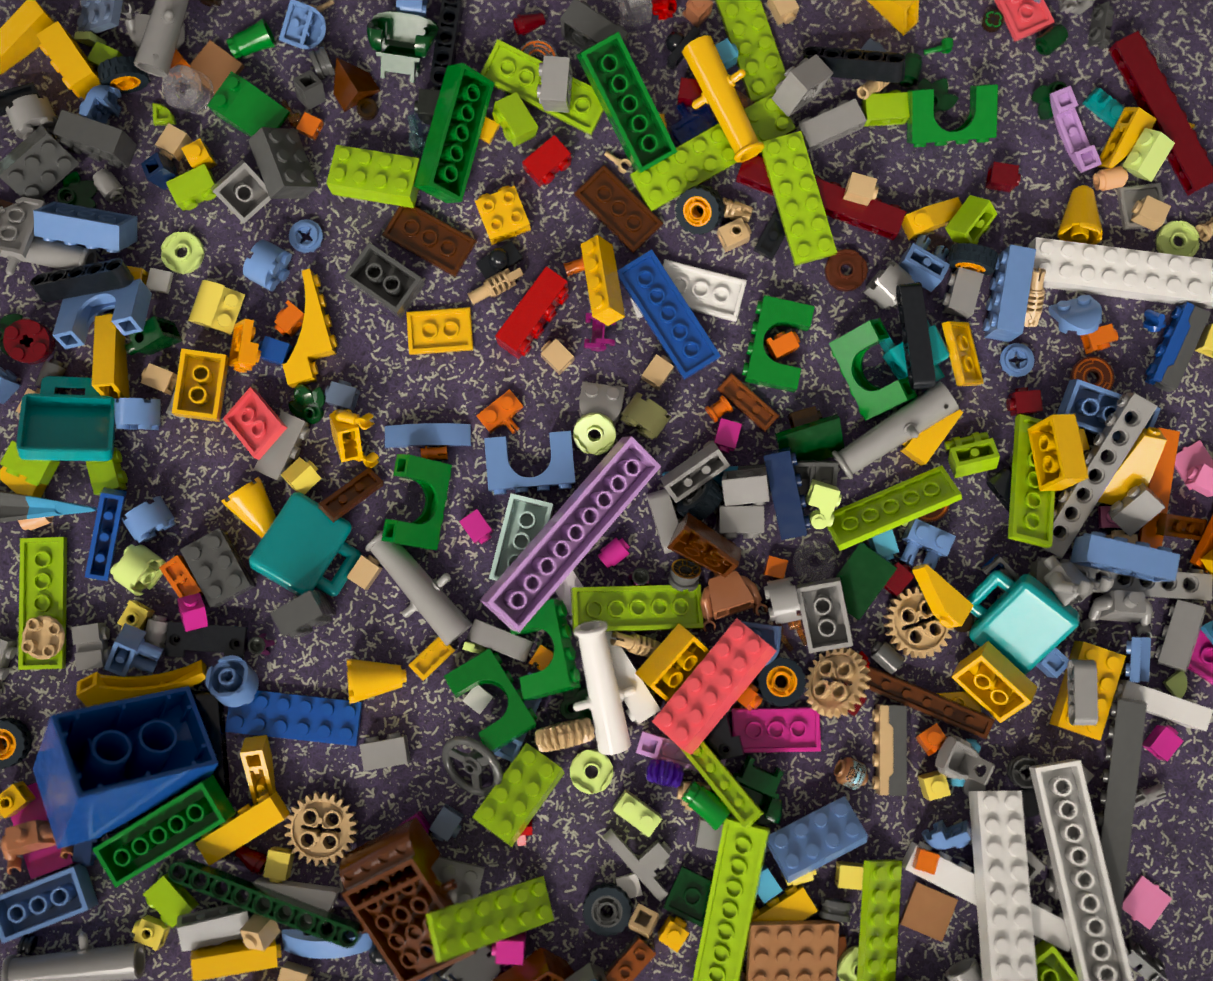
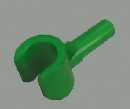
M953 38L942 39L941 46L924 49V55L935 52L950 53L953 47Z

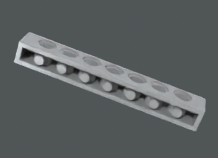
M1127 392L1119 398L1116 411L1108 416L1105 421L1106 427L1102 433H1098L1093 441L1094 446L1091 451L1084 455L1088 475L1092 469H1096V477L1090 480L1088 476V479L1063 490L1058 496L1059 502L1054 508L1053 530L1059 525L1062 530L1060 534L1053 535L1052 547L1044 549L1060 558H1063L1158 407L1136 393ZM1130 411L1132 419L1126 423L1125 414ZM1119 431L1120 438L1114 442L1112 436L1114 432ZM1104 450H1107L1108 458L1102 461L1100 455ZM1080 488H1084V496L1077 498V491ZM1068 507H1072V515L1066 517L1065 510Z
M1039 557L1038 561L1031 562L1030 575L1048 589H1051L1044 580V577L1050 572L1043 564L1048 558ZM1060 559V563L1070 562V559ZM1074 564L1087 578H1095L1096 573L1099 572L1101 576H1108L1114 579L1110 590L1102 591L1096 587L1097 589L1093 593L1106 594L1112 590L1144 592L1145 597L1212 601L1213 575L1204 574V570L1190 569V573L1182 572V568H1178L1176 581H1167L1164 588L1161 582L1145 580V584L1142 586L1139 578L1122 575L1123 583L1119 584L1117 580L1119 574ZM1184 579L1188 582L1187 589L1183 586Z

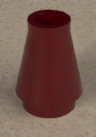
M543 13L518 14L516 18H513V25L517 35L522 34L525 36L540 26L545 25Z
M245 845L237 849L235 856L252 874L260 875L264 872L267 860L266 854L248 848Z

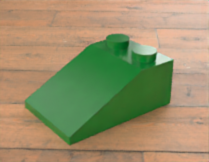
M232 71L207 105L218 118L249 137H252L262 127L280 128L290 114L279 103Z

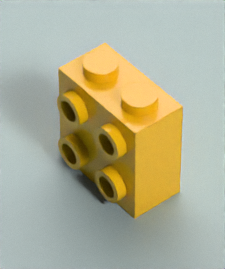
M504 186L496 193L491 195L486 193L479 196L478 200H475L491 245L531 230L515 186Z

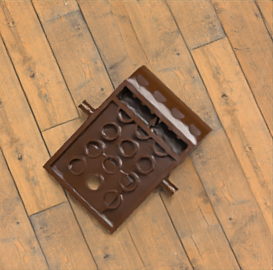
M417 817L348 852L341 860L339 866L340 879L345 888L342 896L360 921L362 934L368 933L399 981H418L474 955L477 951L475 949L445 961L436 962L426 914L455 904L448 892L457 888V882H455V879H451L442 884L435 875L432 866L441 853ZM423 946L430 947L433 953L426 952Z

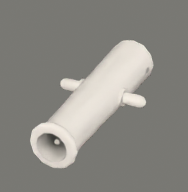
M589 621L574 628V635L578 636L588 697H586V700L574 703L573 709L575 711L588 708L591 710L598 752L604 755H613L624 752L631 747L622 701L624 697L634 695L636 688L630 686L620 689L618 687L605 632L608 628L607 623L603 621Z

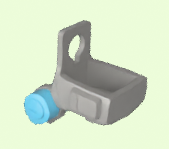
M958 736L947 737L939 749L935 762L938 772L948 777L947 781L954 787H963L968 779H973L986 785L995 765L980 757L979 751L982 746L975 739L966 738L965 740ZM985 765L986 773L979 777L975 769L977 766Z

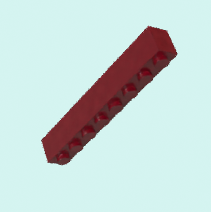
M1136 31L1115 42L1108 51L1138 106L1157 119L1152 130L1162 132L1175 143L1166 158L1187 196L1213 183V165H1211L1207 158L1205 148L1200 145L1196 131L1189 125L1185 111L1177 103L1175 93L1170 90L1166 76L1158 68L1155 56L1150 53L1146 39L1140 35L1139 31Z
M758 154L752 159L742 162L736 182L774 196L763 157ZM814 175L826 216L891 240L896 238L906 211L902 210L900 206L896 204L888 205L877 197L875 200L872 199L868 206L844 200L845 188L839 183H829L822 180L820 176Z

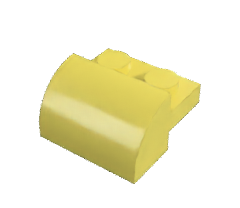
M202 280L188 321L231 335L245 294L226 288L225 285Z

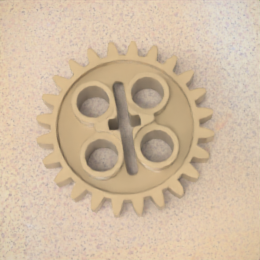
M913 587L912 590L904 589V594L900 593L897 596L898 600H890L893 607H886L890 615H884L883 617L888 619L889 623L884 624L883 627H888L890 631L885 633V635H892L893 638L889 643H897L895 650L903 649V655L910 654L911 658H917V656L919 658H926V654L927 656H934V651L941 652L940 646H947L944 639L952 638L947 632L948 630H954V628L943 626L939 619L935 617V619L919 623L918 626H911L903 631V626L919 622V619H927L933 616L921 588L920 590L918 587ZM923 604L927 606L926 614L922 611ZM904 611L908 614L907 621L902 617ZM931 624H933L935 627V632L933 635L931 634L929 629ZM912 631L915 633L916 636L914 642H912L910 639V634Z
M844 647L833 649V652L826 650V656L819 654L820 660H813L814 668L808 667L811 675L805 676L809 680L805 687L809 690L804 693L805 696L809 697L807 703L812 705L811 708L829 718L833 716L840 718L841 714L848 716V709L854 712L855 704H862L859 700L860 697H867L863 691L870 689L865 682L871 680L869 676L865 675L870 669L865 666L867 661L862 659V655L851 648L847 649Z
M328 791L324 792L322 797L319 792L314 793V799L308 794L305 796L306 802L300 799L297 801L299 807L293 806L291 808L295 814L287 816L291 822L285 824L284 827L289 828L290 831L284 835L292 839L287 845L294 844L295 848L292 850V853L299 851V860L306 856V864H309L314 859L315 866H318L321 860L324 866H327L329 858L335 863L338 861L337 855L343 858L345 856L344 850L350 851L352 849L348 843L356 841L351 836L358 832L357 829L352 828L358 821L351 819L356 813H349L348 809L351 804L342 805L345 798L337 801L336 793L329 798ZM308 811H313L316 814V821L308 819ZM330 813H335L338 816V823L334 824L329 820ZM320 824H322V828H340L341 832H337L335 830H325L323 833H321L320 829H304L302 828V825L309 827H318ZM306 833L313 836V844L305 841L304 836ZM327 836L335 838V846H330L327 843Z

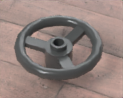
M456 736L448 739L443 746L442 761L445 770L451 779L463 790L473 795L488 796L495 785H499L502 782L503 773L500 763L494 753L482 742L471 737ZM465 745L473 749L470 753L466 754L453 747ZM451 757L463 762L465 771L471 774L472 784L459 775L453 766ZM490 764L494 774L493 783L488 787H482L481 772Z

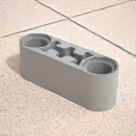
M666 489L646 494L664 554L674 552L668 549L667 546L679 523L670 494Z
M474 619L467 639L522 662H526L533 645L531 640L511 634L509 631L478 619Z
M1069 660L1067 664L1069 722L1071 725L1095 726L1098 722L1096 663L1094 660Z

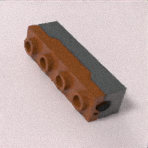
M637 933L604 971L607 981H633L656 955L655 947Z

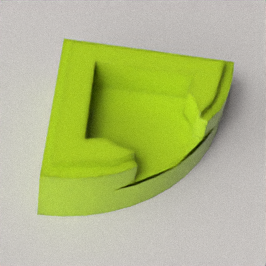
M152 103L153 124L155 126L168 125V123L171 125L176 124L175 117L168 108L158 103Z

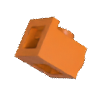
M287 300L286 304L288 307L279 311L276 316L277 319L274 321L276 323L274 328L283 336L287 333L292 337L302 326L304 313Z
M1112 324L1098 327V330L1093 333L1080 335L1086 355L1096 350L1107 349L1111 347L1110 343L1118 341V333Z
M783 331L773 337L774 340L770 337L765 341V345L774 361L789 355L800 347V339L795 331L787 334Z
M750 683L737 701L751 711L761 704L763 698L757 694L759 689Z
M937 723L916 737V740L928 757L938 751L947 739Z

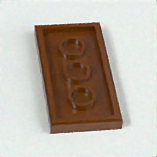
M605 165L574 193V196L633 254L663 226V222Z
M399 206L382 234L384 238L455 278L477 243L475 239L417 206L414 208Z

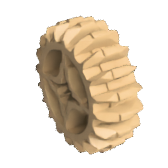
M574 719L539 728L535 732V742L538 750L541 752L566 749L591 741L595 737V730L591 719Z

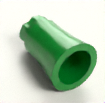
M264 18L252 26L233 34V37L226 39L235 59L242 56L246 57L261 50L277 47L273 33Z
M695 781L689 785L681 797L684 802L688 803L687 806L699 814L714 831L722 825L731 812L720 797L710 792L704 786H700Z

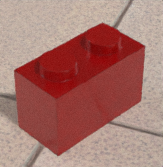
M553 135L522 161L523 169L541 187L543 184H549L555 178L554 175L558 171H564L570 166L571 153Z

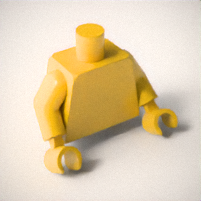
M337 409L329 415L332 437L341 462L350 460L363 461L367 468H373L379 463L377 460L379 456L376 453L371 452L368 456H365L361 447L359 426L366 430L375 424L370 421L374 417L371 413L360 417L349 409Z

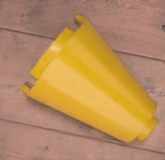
M1080 185L1071 192L1058 230L1059 240L1096 245L1102 240L1103 230L1094 190L1089 186Z
M258 476L254 479L256 484L252 481L228 496L230 501L225 498L222 500V503L262 538L275 520L276 515L263 483Z
M346 659L349 704L402 688L403 683L407 682L406 669L402 670L401 665Z

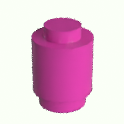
M615 537L600 550L601 553L597 556L609 569L611 566H616L630 554L627 551L630 546L623 538L618 540Z

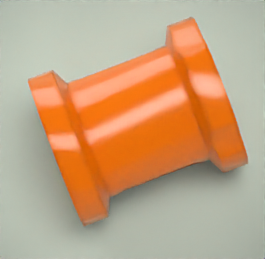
M723 395L719 397L720 400L710 407H705L707 414L715 423L718 422V418L727 412L731 413L733 411L732 406Z

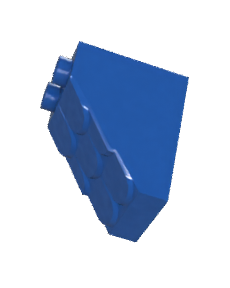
M186 686L52 714L40 745L33 771L57 849L100 838L129 820L170 800L174 795L212 776L218 761L190 687Z

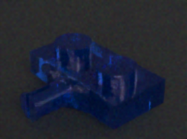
M683 102L676 107L682 118L670 127V131L680 146L717 125V122L706 106L698 111L689 112Z

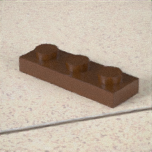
M367 468L320 502L319 509L334 523L381 488L384 481L371 468Z
M1159 513L1156 535L1201 540L1206 529L1207 520Z

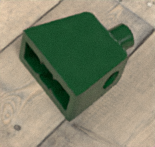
M153 316L145 321L142 332L129 334L131 341L124 346L129 355H134L138 352L153 355L181 342L182 338L173 321Z

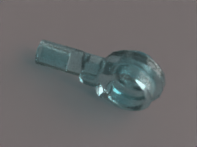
M410 115L407 117L410 128L409 145L415 155H422L426 142L422 136L419 137L416 117Z

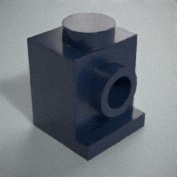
M106 834L100 838L74 844L72 861L80 862L83 866L94 865L97 856L92 849L101 844V839Z

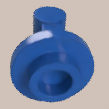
M1151 309L1145 311L1146 321L1143 322V327L1148 329L1149 332H1159L1161 328L1166 327L1164 314Z

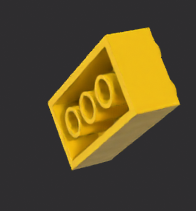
M1074 641L1069 660H1094L1097 666L1098 722L1095 726L1070 724L1068 718L1066 668L1049 724L1101 741L1126 656L1084 641Z

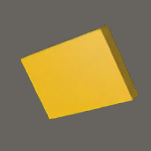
M470 307L406 312L409 355L473 350Z
M947 321L942 323L956 385L977 386L983 384L984 381L969 322Z

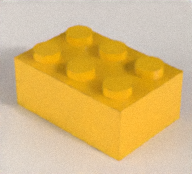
M57 21L36 35L41 42L39 47L46 56L50 57L52 60L50 61L51 65L63 76L62 81L68 89L72 90L78 98L82 97L85 100L89 90L100 85L98 73L87 60V56L76 40Z
M181 348L172 414L178 417L220 422L228 373L229 358L227 355Z
M1075 414L1050 415L1027 429L1040 491H1063L1088 479V468L1085 463L1083 445L1081 444L1079 426Z
M678 624L635 674L668 703L709 653V650L687 629Z
M989 641L960 661L952 675V678L1000 723L1030 704L1038 688Z

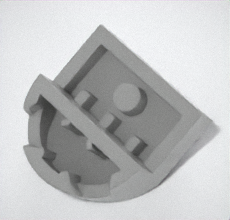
M582 382L579 401L580 418L588 413H601L610 418L613 423L618 422L621 417L625 387Z

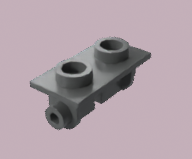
M1110 1L1093 8L1087 47L1089 48L1099 45V49H1106L1110 44L1111 30L1106 29V27H1112L1115 12L1113 7L1109 6Z
M1128 938L1129 965L1135 968L1141 964L1137 968V972L1147 981H1160L1161 978L1166 981L1164 964L1158 958L1151 957L1141 943H1135L1131 938Z

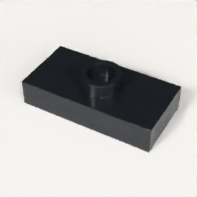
M774 212L753 250L771 261L786 236L779 214Z

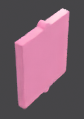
M1201 440L1188 447H1183L1182 451L1176 454L1175 468L1184 483L1188 479L1186 477L1188 471L1193 466L1206 464L1213 468V459Z
M1141 875L1123 899L1122 909L1132 916V920H1137L1150 930L1172 898L1159 889V885L1151 883Z

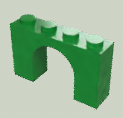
M998 84L971 85L969 115L960 127L951 131L942 129L935 120L934 89L907 90L910 115L907 120V143L914 144V147H926L927 143L934 142V146L947 145V141H955V144H968L970 139H976V143L989 142V138H997Z
M764 295L762 301L757 302L755 313L759 315L757 322L753 321L751 334H754L753 342H749L746 354L750 355L748 363H744L742 375H745L744 382L793 393L797 390L802 368L780 364L770 359L764 350L763 340L765 334L770 329L779 326L808 331L811 327L815 306Z
M880 318L869 320L829 343L832 355L836 358L841 374L846 379L850 387V393L855 398L859 406V412L865 421L917 397L915 390L910 389L908 377L899 379L881 388L872 385L864 376L862 360L865 353L871 347L889 338Z
M397 454L393 476L416 481L424 491L425 507L419 518L410 523L385 519L381 541L437 550L440 541L441 525L444 519L443 514L452 465L410 454Z
M547 600L520 632L510 629L511 634L521 636L545 630L551 636L554 643L553 659L544 670L519 677L523 699L535 700L580 687V673L575 663L576 652L572 647L570 638L572 632L567 623V608L562 600Z
M489 648L444 675V679L455 698L481 684L495 685L505 693L508 699V707L503 717L478 733L483 744L495 753L536 727L535 720L537 716L531 707L527 709L523 703L526 699H523L520 689L515 690L512 685L514 679L509 671L504 672L500 666L503 662L498 653H492Z

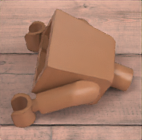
M738 571L731 572L726 578L713 572L715 577L708 580V586L704 588L700 601L702 615L705 619L703 622L705 632L707 623H712L715 631L716 624L714 620L753 608V612L760 616L758 608L763 606L764 611L768 612V607L761 603L762 598L756 584L746 576H740Z
M33 820L5 829V835L1 839L0 847L5 859L8 860L7 873L9 875L12 874V868H17L21 872L22 859L16 857L17 855L20 856L56 845L49 821ZM74 845L62 848L60 857L67 859L68 853L73 856Z

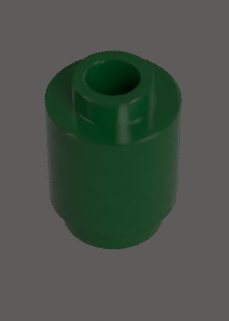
M1058 24L1050 27L1036 39L1035 45L1038 53L1049 56L1063 45L1068 38L1066 28Z
M907 53L905 54V79L900 84L904 87H912L918 83L923 63L921 61L922 57L919 54Z

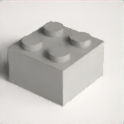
M817 54L810 59L806 57L796 68L792 66L784 74L786 78L775 87L776 92L771 99L789 117L815 99L833 72Z
M544 56L543 63L539 64V76H541L542 82L537 87L539 104H542L544 111L569 113L573 77L570 57Z
M243 159L211 187L216 196L243 224L271 200L264 182Z
M766 467L723 471L722 486L725 506H743V504L752 503V506H761L769 501L770 491Z
M719 506L716 508V532L726 539L737 538V534H743V539L759 538V534L764 533V506Z

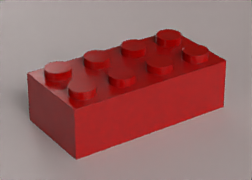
M546 266L495 335L498 345L518 359L522 355L525 357L532 348L530 344L534 338L538 340L544 332L542 327L547 321L550 323L556 316V308L559 304L564 305L569 298V294H567L569 292L568 281Z

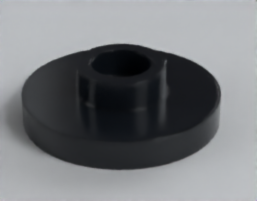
M1020 788L1018 791H1022L1023 815L1025 817L1039 815L1040 812L1034 788Z

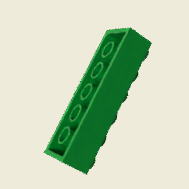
M619 32L576 54L634 171L637 170L638 173H642L677 153L672 139Z
M464 63L449 65L446 68L414 187L445 203H457L463 200L495 83Z
M212 775L92 850L116 888L224 823L235 815L236 812Z

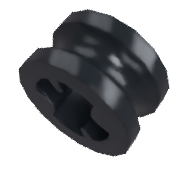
M30 934L23 935L19 941L17 953L23 954L25 952L26 956H31L36 949L38 936L33 935L30 937Z

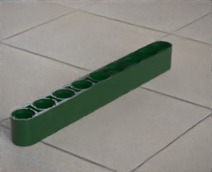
M183 858L173 863L168 870L169 878L175 883L341 947L351 948L362 937V930L357 922L193 859ZM179 865L185 868V875L180 874ZM200 873L206 876V883L201 882L199 878ZM221 881H223V882H225V883L227 884V886H228V890H227V891H223V890L221 889V887H220V882H221ZM242 889L249 893V899H244L241 896ZM263 897L270 901V907H265L262 904ZM284 905L291 909V915H286L283 912ZM304 914H309L312 917L313 921L311 924L305 922ZM325 922H330L334 927V931L326 930ZM346 930H351L355 934V939L347 938Z

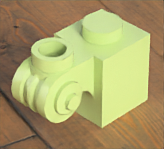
M812 479L806 495V502L808 505L818 507V510L810 513V522L816 529H823L826 526L831 527L834 521V514L832 512H834L835 506H839L842 495L837 486Z

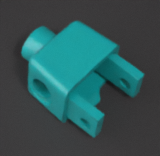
M927 320L937 382L945 377L939 364L949 357V351L936 325L931 326ZM889 336V338L879 343L885 352L882 357L898 380L906 378L908 374L903 341L895 346Z

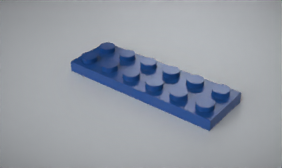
M653 250L648 251L617 270L620 282L684 380L721 358L718 350Z
M257 690L255 698L251 703L239 707H228L225 732L357 746L363 701L349 704V700Z

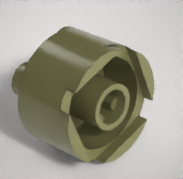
M636 392L621 413L622 417L620 420L630 427L631 425L639 429L637 433L642 437L651 440L656 439L671 419V415H666L668 412L653 400L648 398L644 401L641 399L643 394Z

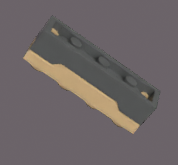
M876 704V709L872 710V720L876 722V731L872 732V742L876 745V753L872 755V765L876 767V776L872 777V787L876 789V793L879 795L907 796V706L903 704Z

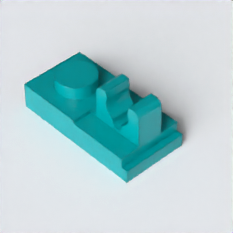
M1096 87L1082 103L1113 129L1125 108L1100 87Z

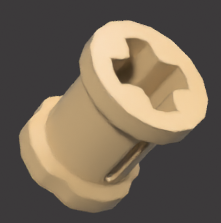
M1213 217L1206 223H1200L1195 227L1199 233V239L1207 242L1213 236Z

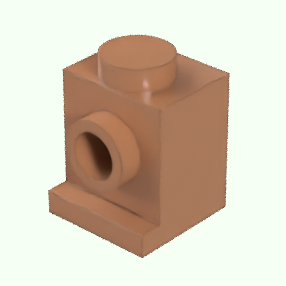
M688 0L686 10L682 15L698 28L711 15L713 2L711 0Z

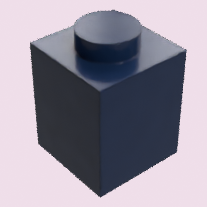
M158 152L141 163L147 180L163 190L168 188L167 181L179 176L174 162Z

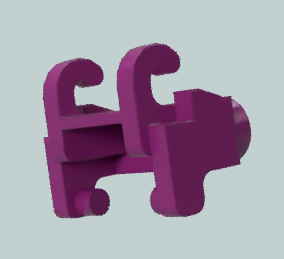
M586 313L585 323H591V319L593 320L592 340L590 343V339H584V348L600 352L606 350V345L604 344L615 346V340L604 339L605 324L592 317V313Z

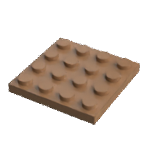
M833 920L752 921L748 936L746 981H836L839 922Z

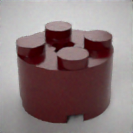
M22 319L13 322L5 329L3 344L6 352L14 360L27 364H39L46 361L55 348V338L52 331L45 325L34 320ZM28 338L33 339V342L30 343V346L26 345V341H28Z

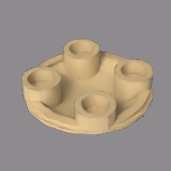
M38 616L29 619L22 634L21 648L23 652L36 659H49L56 656L61 651L65 642L63 626L57 619L50 616Z

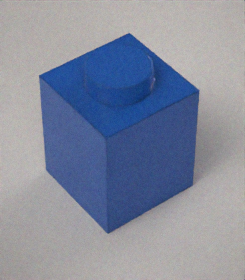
M265 336L264 340L260 341L258 350L261 351V359L282 366L290 358L294 347L289 343Z

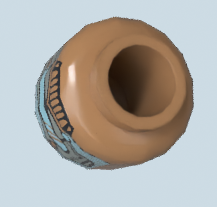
M846 757L843 760L840 759L834 768L836 781L851 790L859 789L868 781L869 776L865 764L851 757Z

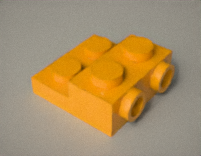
M243 319L234 324L228 366L234 367V371L247 373V370L252 371L253 366L260 360L261 351L258 350L259 344L250 342L254 339L256 328L253 327L254 320Z

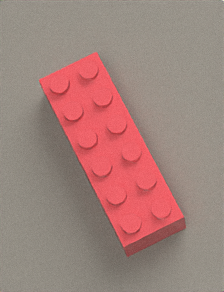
M737 618L652 722L683 751L692 755L777 651Z

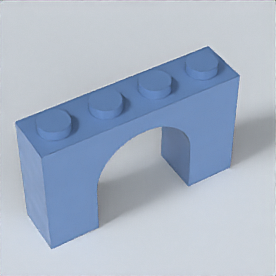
M136 279L124 288L63 299L53 336L64 349L85 345L89 327L95 320V316H99L110 309H114L111 321L123 336L142 332L152 293L141 279Z
M571 431L549 432L550 464L542 474L536 477H523L512 470L509 463L506 436L484 438L488 490L494 492V495L507 494V490H515V493H526L528 488H537V491H548L551 486H558L559 489H570L571 485L576 484Z

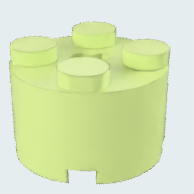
M131 544L125 549L124 556L120 561L112 566L110 573L115 581L134 595L140 596L144 594L141 591L146 588L150 590L156 585L163 575L159 567L166 562L146 546H134Z

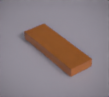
M732 373L717 389L764 432L780 416Z

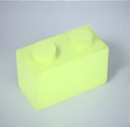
M1144 128L1122 167L1133 176L1152 182L1175 143L1160 131Z
M627 789L624 790L613 806L615 813L648 837L651 836L662 820V816Z

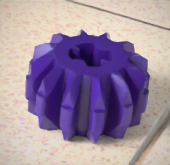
M652 759L647 766L646 779L654 784L677 788L681 786L684 777V767L678 763Z

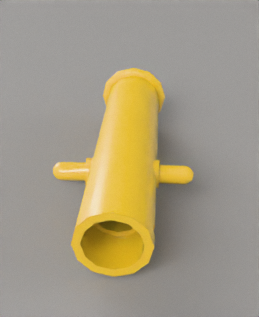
M705 35L694 39L682 51L702 90V96L692 102V108L698 109L705 103L709 104L735 153V162L750 160L761 153L765 146L763 142L758 141L734 88L736 82L745 77L746 72L744 69H740L732 75L728 74L711 36Z

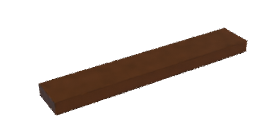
M869 665L870 671L866 675L871 680L865 682L870 687L868 690L983 739H987L995 721L993 717Z

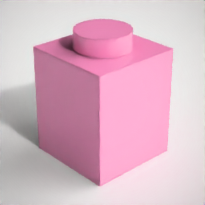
M1206 464L1190 468L1186 475L1188 479L1184 485L1206 497L1213 496V468Z

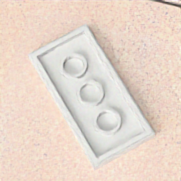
M664 259V269L692 311L734 322L737 321L747 280Z

